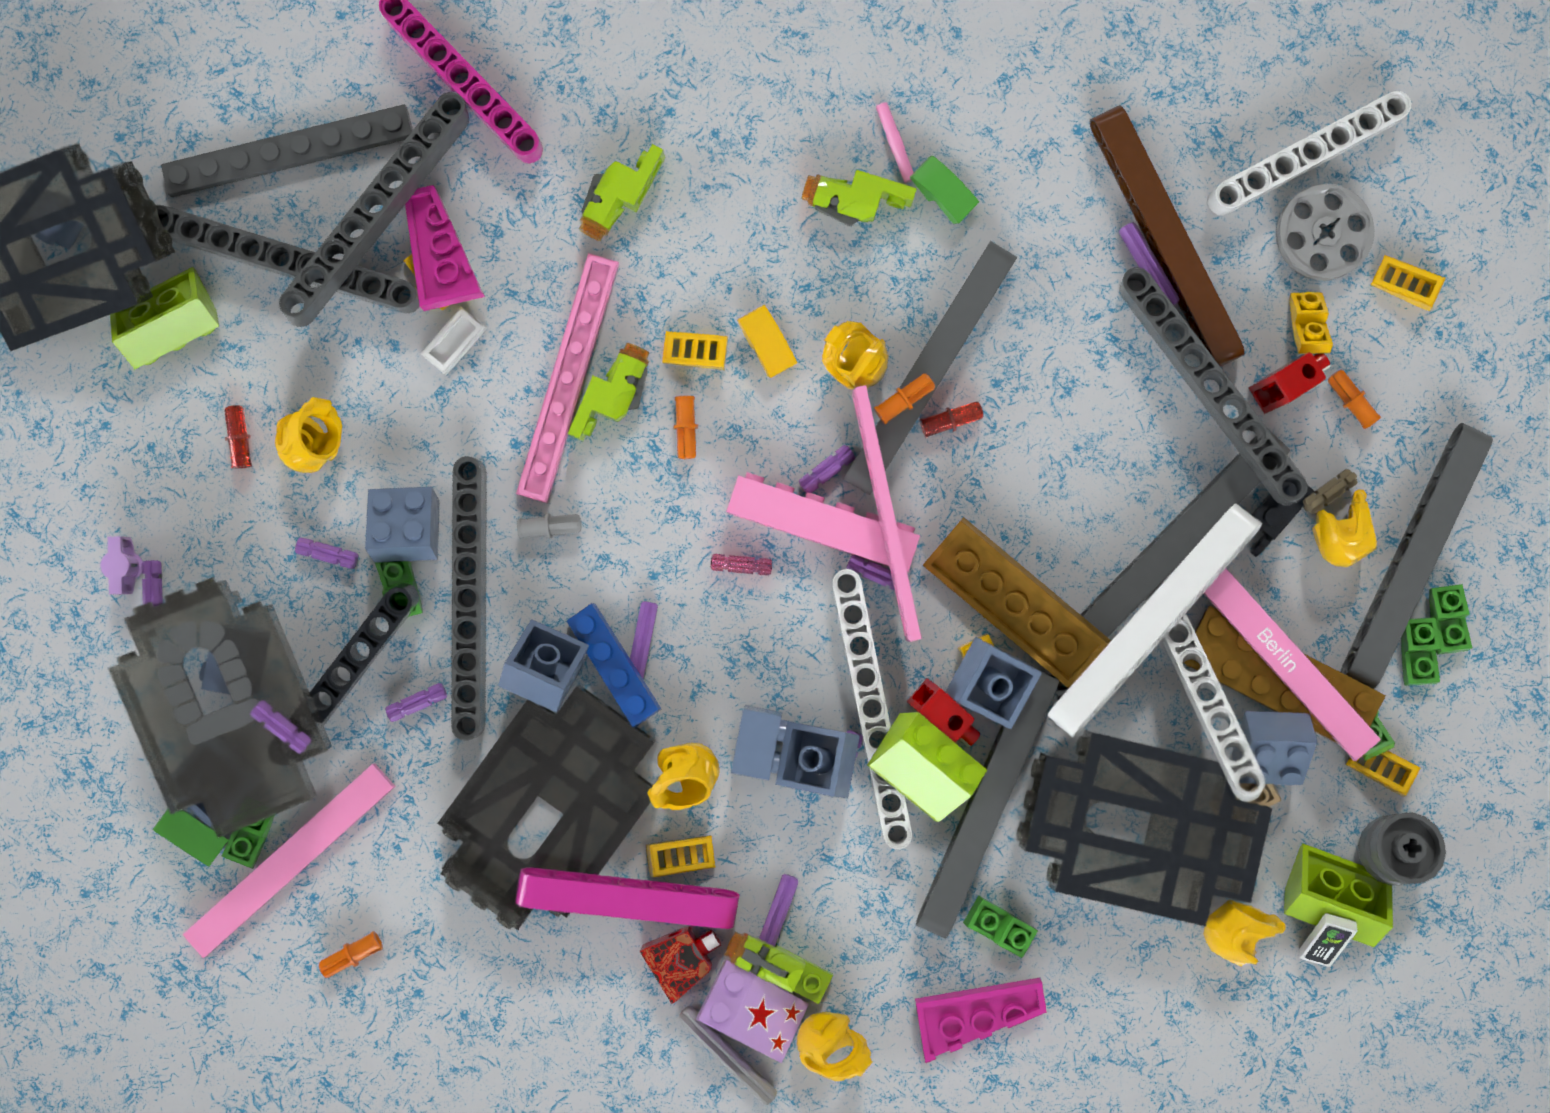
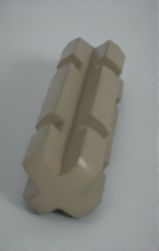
M1349 469L1343 470L1336 477L1315 491L1316 495L1312 493L1303 500V508L1312 515L1317 514L1318 511L1324 509V506H1328L1358 483L1357 475Z

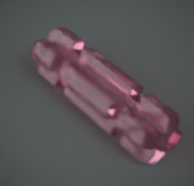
M712 554L710 568L713 571H724L726 569L728 572L753 574V572H758V575L769 576L772 573L773 562L768 558L755 560V557L735 555L725 557V554Z

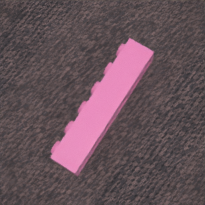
M747 472L745 477L738 475L726 511L728 514L889 567L878 515L867 512L866 516L863 517L854 514L855 508L837 502L836 506L833 507L823 503L824 497L809 492L803 497L793 493L795 488L778 482L775 487L763 484L765 478ZM897 522L906 570L909 572L920 535L914 534V527Z

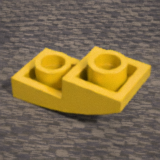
M1322 292L1290 293L1291 321L1298 354H1306L1308 352L1312 354L1331 353L1333 341L1326 324L1329 311Z
M765 305L737 319L750 347L754 349L769 378L798 363L785 337Z

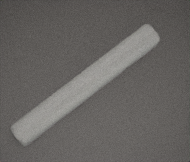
M687 1006L679 1014L678 1021L764 1105L770 1104L777 1096L776 1089L714 1028L696 1020L698 1013L691 1006Z

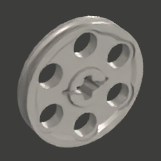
M1319 184L1301 191L1285 205L1278 218L1276 241L1281 256L1295 272L1313 280H1333L1352 272L1366 259L1374 241V222L1369 208L1356 193L1339 185ZM1334 194L1339 198L1340 206L1337 210H1330L1326 207L1324 203L1326 195ZM1297 203H1304L1309 207L1310 215L1307 219H1300L1296 216L1294 208ZM1355 215L1362 220L1363 227L1360 232H1354L1349 229L1347 221L1350 216ZM1335 220H1337V222L1330 228V231L1328 233L1330 237L1327 236L1324 239L1322 238L1315 245H1313V243L1320 237V234L1322 232L1321 228L1323 229L1324 227L1331 225ZM1290 233H1296L1301 236L1303 244L1300 249L1295 250L1288 245L1287 237ZM1343 246H1350L1354 249L1356 256L1353 262H1346L1341 258L1340 251ZM1313 255H1320L1325 259L1326 266L1323 271H1316L1311 267L1310 259Z

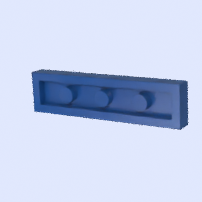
M589 604L567 620L577 639L589 645L587 650L588 657L632 727H637L662 710L596 604Z

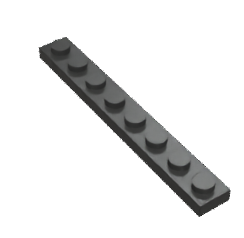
M403 104L161 164L167 193L173 198L403 141L410 135L413 128L408 108Z

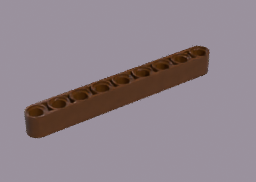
M1118 105L1090 119V128L1151 251L1179 297L1177 303L1188 325L1220 367L1244 356L1245 350L1242 341L1125 109Z

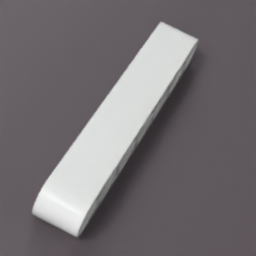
M1402 91L1390 92L1223 181L1210 193L1207 202L1209 209L1216 215L1223 216L1387 130L1409 114L1412 104L1409 96ZM1387 104L1392 105L1396 109V115L1388 111ZM1359 119H1364L1368 123L1369 130H1365L1360 126ZM1331 133H1335L1341 138V145L1333 142ZM1303 148H1308L1313 152L1314 160L1308 159L1304 155ZM1276 162L1286 167V175L1276 170ZM1248 177H1253L1258 181L1259 189H1253L1248 185ZM1220 192H1226L1230 195L1231 204H1225L1221 201Z
M1185 614L1163 638L1162 642L1233 793L1242 801H1254L1260 796L1264 788V775L1197 635ZM1175 631H1181L1187 636V639L1184 642L1177 643L1171 640L1170 634ZM1190 659L1196 660L1201 668L1198 671L1191 672L1184 668L1183 663ZM1207 688L1214 693L1215 697L1211 701H1203L1197 696V691ZM1217 717L1223 718L1228 722L1229 727L1224 731H1218L1212 727L1211 720ZM1229 747H1236L1242 752L1243 758L1239 761H1232L1226 757L1225 750ZM1243 777H1251L1256 781L1257 789L1251 792L1245 791L1241 788L1239 780Z

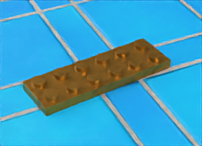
M965 517L960 520L923 564L927 570L1067 688H1070L1111 642L1101 631Z
M1208 606L1195 633L1219 683L1275 712L1310 713L1220 611L1212 606ZM1304 654L1370 727L1386 695ZM1190 659L1183 663L1196 671L1201 668L1196 660ZM1310 713L1314 731L1337 743Z

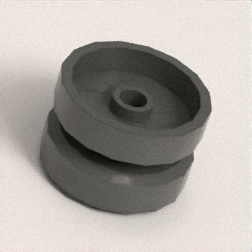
M1413 812L1380 816L1369 822L1362 831L1358 844L1360 860L1367 873L1377 881L1391 886L1425 883L1434 878L1443 867L1446 855L1444 838L1438 827L1427 817Z

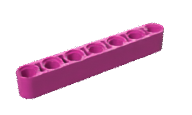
M408 0L379 1V10L389 26L453 92L463 97L465 104L519 160L529 164L540 159L543 153V146L536 132ZM397 6L403 7L400 14L396 16L390 15L393 8ZM416 29H425L421 37L411 38L412 33ZM438 51L447 52L444 59L440 61L433 60L434 55ZM460 73L469 74L465 82L455 83V78ZM483 95L491 97L485 106L476 105L479 97ZM506 117L513 119L512 124L508 128H498V123L501 119ZM525 140L534 141V146L529 151H521L519 149L521 143Z
M523 868L520 871L516 904L531 909L731 929L735 925L740 895L735 891L721 888L540 868Z

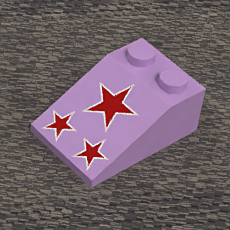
M724 960L696 1020L782 1063L809 1003L734 965V963Z

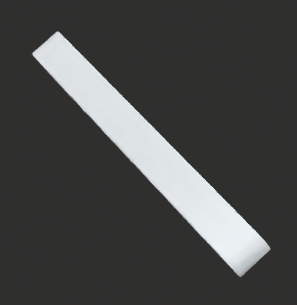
M1234 504L1059 699L1049 712L1048 717L1073 738L1077 736L1249 543L1262 526V523L1239 505Z
M843 569L834 575L832 590L868 763L878 748L870 745V735L875 731H882L887 734L891 726L862 582L855 571ZM844 574L851 575L855 580L854 589L848 593L842 592L837 585L839 577ZM851 605L857 606L861 611L860 620L854 624L848 623L844 618L845 609ZM855 637H864L868 643L867 650L863 654L856 655L850 649V643ZM869 668L873 671L874 679L869 685H860L857 682L856 675L860 669ZM870 699L877 700L880 704L879 713L875 716H867L863 712L864 703ZM869 768L882 836L890 848L903 849L910 844L912 839L905 796L883 778H879ZM888 794H895L899 798L898 805L891 810L885 809L882 806L883 798ZM895 825L905 828L904 837L898 841L891 840L888 837L889 830Z

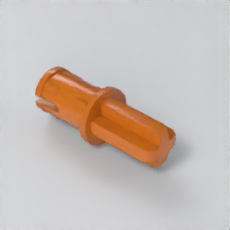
M1339 370L1328 378V383L1344 402L1342 406L1349 408L1361 423L1363 429L1370 427L1381 418L1364 397L1365 391L1360 392L1344 370Z
M922 374L904 388L900 389L898 387L896 389L897 393L874 407L876 414L884 424H887L888 421L905 409L911 410L915 402L935 389L934 382L927 374Z
M695 396L675 397L676 425H673V429L677 430V455L679 459L687 460L696 457L695 429H698V424H695Z
M373 931L352 944L346 943L343 945V949L319 962L320 972L325 978H329L351 965L356 967L359 965V961L383 949L382 942L377 933Z

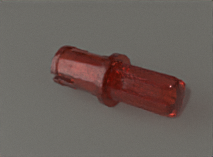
M975 401L951 410L947 407L945 412L924 419L921 418L919 421L924 437L929 438V436L950 429L953 432L957 431L956 427L981 420L984 414L980 403Z
M241 405L228 406L224 409L228 434L225 437V441H228L231 469L252 467L248 439H251V435L247 434L244 408Z

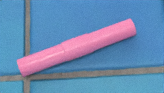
M884 102L877 105L876 110L904 183H909L912 181L909 177L914 172L888 103Z

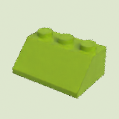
M194 267L136 295L135 299L138 305L110 315L112 343L134 370L143 365L153 364L160 356L170 351L180 350L188 342L199 336H207L215 328L219 327L217 310Z
M919 712L900 713L867 764L870 769L935 822H940L968 800L987 771L986 768Z
M1303 843L1299 848L1285 887L1284 914L1315 926L1325 913L1357 922V933L1353 936L1352 940L1375 947L1393 928L1392 886L1377 881L1367 873L1363 865Z

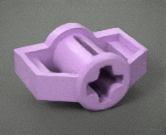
M107 537L108 553L103 556L100 568L101 572L109 580V594H133L136 578L142 573L141 564L143 561L135 553L131 537ZM131 564H137V567H131Z

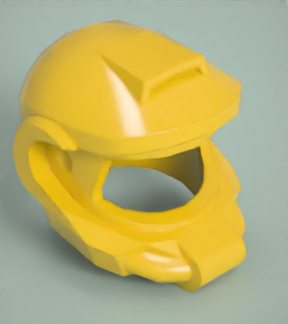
M846 321L839 326L834 325L824 339L826 343L822 354V362L835 380L850 390L864 385L867 388L876 385L884 378L888 368L889 355L885 341L875 337L861 322Z
M311 397L308 402L302 405L299 411L288 414L278 420L275 447L280 460L289 469L301 473H314L319 471L327 461H331L336 457L341 443L342 422L331 401ZM314 416L321 419L327 426L328 432L324 433L321 426L310 417Z
M1362 489L1356 490L1351 497L1348 519L1337 520L1332 513H1328L1325 510L1318 511L1316 514V525L1312 528L1315 541L1323 559L1334 566H1352L1377 548L1368 502L1365 500L1367 494Z
M689 742L664 748L657 755L658 766L663 773L659 776L657 782L653 784L652 788L648 790L647 794L654 808L682 810L699 805L708 799L719 777L718 759L710 748L701 743ZM678 781L681 783L683 790L676 793L668 790L667 787Z
M1228 900L1208 916L1203 935L1212 952L1242 967L1246 963L1253 965L1258 963L1259 960L1255 957L1257 953L1255 947L1259 939L1274 937L1277 933H1283L1286 925L1274 914L1269 915L1255 907L1234 900Z
M827 1011L812 1014L805 1019L797 1033V1049L800 1052L801 1062L807 1069L824 1078L836 1082L855 1076L861 1077L873 1061L871 1059V1051L867 1046L864 1036L849 1029L850 1019L847 1015ZM853 1046L850 1055L844 1060L834 1064L826 1062V1059L838 1049Z

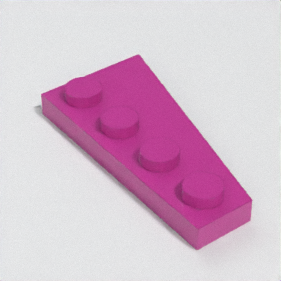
M434 185L418 188L405 204L419 306L423 311H428L485 297L438 190Z
M1040 977L915 998L925 1063L935 1060V1056L949 1050L950 1053L963 1048L962 1045L980 1038V1040L990 1037L992 1032L1001 1028H1011L1047 1012L1043 984Z

